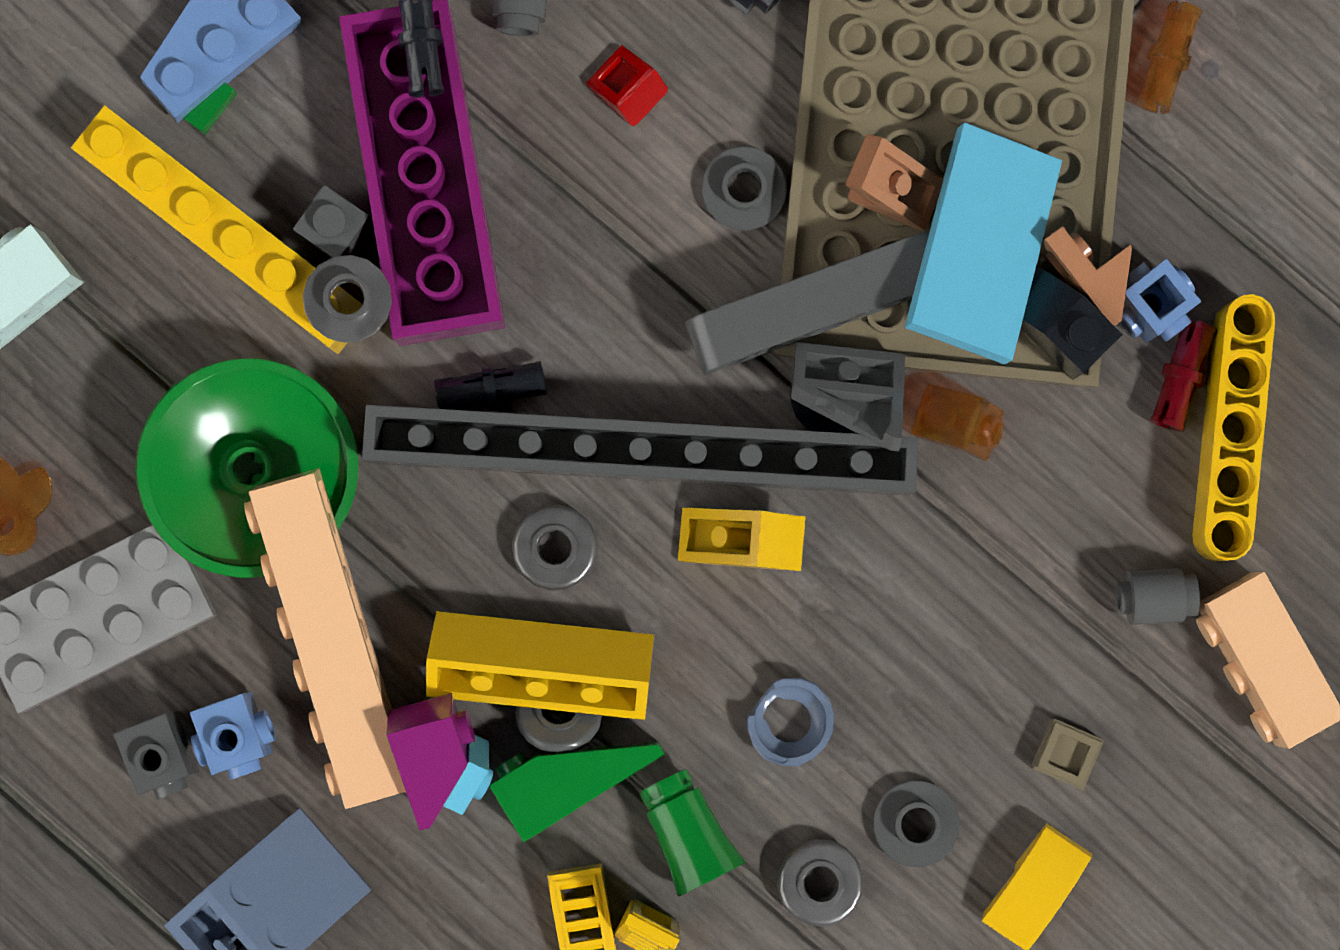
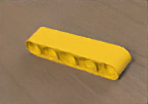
M1254 294L1242 295L1222 306L1216 313L1213 324L1217 332L1213 336L1211 344L1192 534L1193 545L1197 552L1203 558L1213 562L1237 560L1243 557L1250 550L1254 540L1275 329V314L1272 306L1263 297ZM1236 309L1247 310L1254 318L1255 328L1251 335L1242 334L1236 329L1233 321ZM1232 362L1243 364L1249 372L1250 380L1245 389L1236 388L1228 378V369ZM1227 415L1236 416L1244 426L1243 439L1238 444L1229 441L1223 433L1222 425ZM1223 468L1233 471L1239 480L1238 491L1232 498L1222 494L1217 486V478ZM1219 522L1226 523L1231 528L1234 536L1232 546L1225 552L1216 548L1212 541L1211 534L1213 528Z

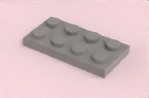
M151 525L0 601V678L17 713H24L217 616V613L193 564L176 553Z

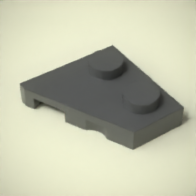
M796 342L791 399L891 451H899L903 426L905 354Z

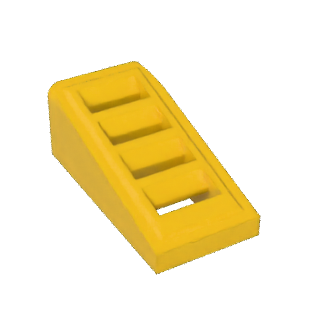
M598 863L548 872L547 879L560 950H595L604 948V950H616L603 864ZM593 885L595 895L564 900L563 890ZM597 906L598 916L570 921L567 919L566 911ZM601 928L602 937L571 942L570 932Z
M634 899V901H630L614 935L618 941L635 950H675L680 940V926L677 920Z

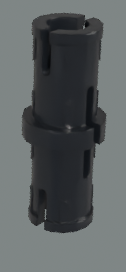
M399 0L403 32L398 34L399 48L406 52L409 96L424 98L422 75L424 74L428 78L430 97L441 95L445 90L442 85L437 47L442 44L441 30L435 28L432 0H418L417 4L413 3V0Z
M541 361L495 370L493 365L482 367V372L459 377L434 379L438 407L445 410H459L488 405L489 409L500 408L501 402L547 395Z

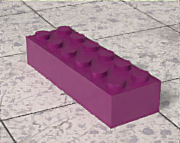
M432 0L435 28L441 30L442 44L437 48L442 85L445 90L443 94L434 97L429 95L426 74L422 75L424 98L409 96L406 52L399 48L398 34L403 32L399 6L339 16L380 266L391 290L392 304L389 311L392 338L399 346L506 328L454 17L448 0Z

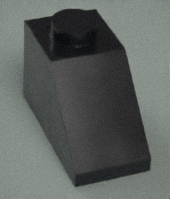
M1036 265L1021 329L1074 380L1084 374L1123 334L1083 294Z

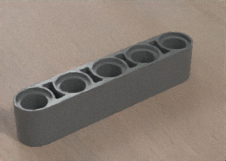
M930 231L897 241L687 320L684 325L702 373L704 375L731 367L912 300Z

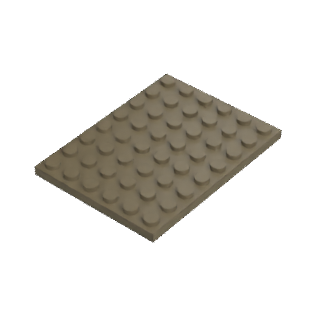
M809 0L781 284L908 237L930 231L936 206L926 230H918L851 202L848 199L851 189L845 184L866 134L885 138L934 174L944 179L956 130L964 122L1062 160L1042 242L1063 226L1069 235L1075 232L1087 243L1094 255V259L1090 262L1096 270L1107 263L1111 258L1134 0ZM1039 252L1036 265L1061 280ZM912 300L798 341L801 343L905 354L906 370L1091 389L1099 386L1101 357L1084 374L1072 380L1021 328L1013 360L1005 365L906 329L904 327ZM796 343L774 350L773 356L794 358Z

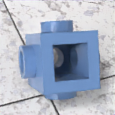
M1167 259L1151 270L1143 262L1128 274L1122 321L1119 324L1132 338L1140 336L1145 343L1159 335L1166 342L1192 322L1186 313L1198 305L1201 300L1194 293L1195 287L1189 277L1179 267L1172 266ZM1149 296L1155 299L1158 305L1156 313L1147 305L1143 297Z
M252 692L242 693L190 712L197 734L191 736L192 747L199 764L202 767L208 765L211 775L227 770L230 780L262 769L259 758L273 753L270 743L276 741V734L271 718L266 710L258 711ZM231 731H234L237 735L238 742L236 746L230 740Z

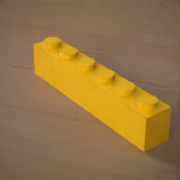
M104 105L72 145L71 149L332 351L339 354L347 343L326 338L312 326L304 312L303 292L308 277L316 268ZM340 286L333 290L330 297L334 309L343 314H353L363 306L362 303Z

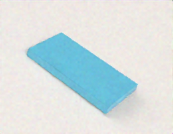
M965 122L957 128L904 328L1004 365L1013 360L1062 160Z

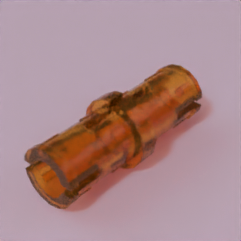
M1172 1L1168 4L1167 14L1157 44H1153L1148 52L1147 58L1151 63L1141 94L1137 100V105L1146 111L1157 113L1158 107L1161 106V114H1169L1171 112L1172 102L1181 74L1189 69L1192 60L1188 52L1198 21L1202 16V10L1193 4L1182 1L1180 11L1178 10V1Z

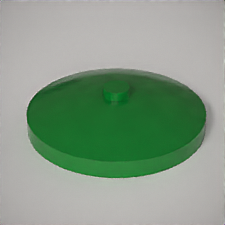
M236 358L214 362L187 374L163 394L148 415L140 434L135 458V475L139 498L146 516L160 537L176 553L194 565L213 573L238 578L264 576L260 556L267 554L261 533H252L244 508V503L251 501L249 495L251 489L261 484L319 468L337 529L339 530L351 508L358 481V454L354 435L345 414L335 399L319 383L301 371L278 362L257 358Z

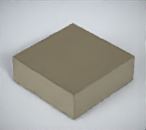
M1051 718L1030 768L1084 790L1104 740Z

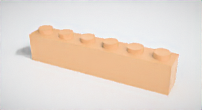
M317 468L255 486L249 491L251 501L244 503L245 514L252 533H261L267 554L260 556L262 570L268 586L273 587L277 585L283 603L282 607L277 608L279 626L285 640L293 638L299 659L293 660L294 675L300 691L309 690L315 711L309 712V723L316 743L325 742L331 763L325 764L324 769L331 794L333 796L341 794L344 807L348 809L404 793L406 790L386 735L388 710H392L320 469Z

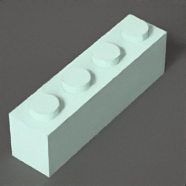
M31 224L25 229L17 227L0 239V349L84 283L49 237Z

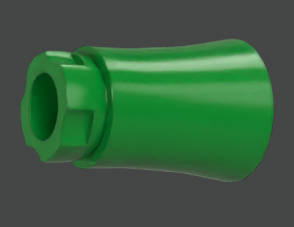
M686 769L639 792L645 806L650 810V812L646 813V816L657 836L669 866L677 897L746 863L720 826L700 787L694 789V784Z

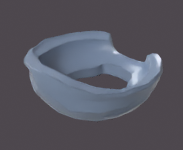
M800 677L783 678L775 681L747 716V729L753 747L763 759L780 766H800L813 759L826 747L833 732L834 712L829 697L817 684ZM775 698L796 700L808 709L811 717L810 728L807 734L800 740L784 742L777 739L771 733L767 721L763 719V715L767 706Z

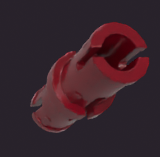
M1190 319L1192 322L1180 331L1170 363L1163 365L1161 375L1165 379L1153 415L1149 420L1150 423L1168 430L1173 427L1172 430L1176 432L1184 431V424L1196 388L1203 387L1206 376L1202 374V370L1213 336L1217 332L1215 327L1200 321H1196L1194 325L1192 319Z

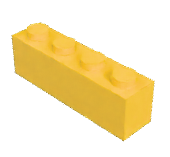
M436 611L426 661V697H439L452 693L454 700L645 720L654 634Z

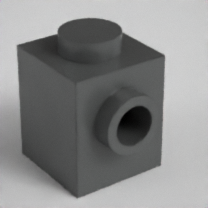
M177 711L164 713L113 734L137 796L153 790L156 799H161L188 788L185 777L200 772Z

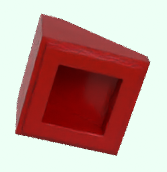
M622 44L585 83L612 110L633 127L649 113L668 91V87L657 71Z

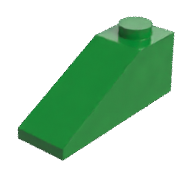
M660 742L577 749L562 753H538L529 760H527L523 752H520L495 768L500 778L493 781L489 787L524 843L665 754V751Z

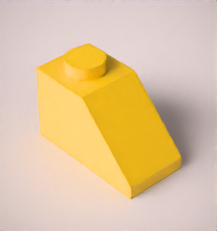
M682 508L678 561L801 571L806 517L753 510Z

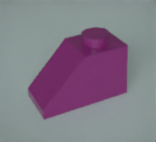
M452 693L388 710L386 735L419 831L432 826L467 767L468 744L475 742V734L467 710L458 712Z

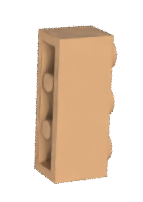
M1265 572L1249 573L1200 601L1199 612L1201 616L1196 619L1199 630L1211 647L1218 645L1229 663L1223 666L1224 673L1233 689L1239 695L1243 693L1247 695L1256 711L1250 714L1251 721L1260 737L1266 743L1273 741L1277 747L1290 749L1340 721L1339 702Z

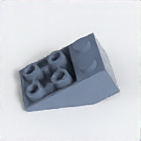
M300 807L207 886L164 926L185 950H305L367 895L372 888Z

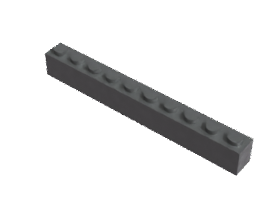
M366 405L362 460L369 464L910 496L916 493L919 438L902 437L899 451H891L860 434Z

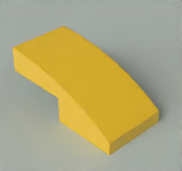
M1046 823L1016 862L1014 873L984 910L982 922L1023 950H1029L1077 883L1090 862L1092 853Z

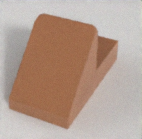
M866 134L845 185L851 189L848 195V199L851 202L915 229L925 231L938 201L943 179L885 138Z
M1062 226L1046 238L1041 244L1040 253L1060 279L1083 294L1114 326L1122 321L1132 252L1131 244L1096 270L1090 262L1094 259L1090 247L1077 233L1074 232L1069 235Z

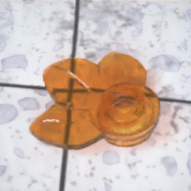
M0 458V555L14 556L27 551L34 544L38 532L36 519L46 510L52 499V483L44 467L32 469L19 477L15 469L7 461ZM10 520H14L12 531L2 535L4 526Z

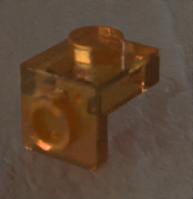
M928 383L910 434L921 440L960 450L977 459L987 461L992 449L997 447L1002 438L1004 411L985 398Z

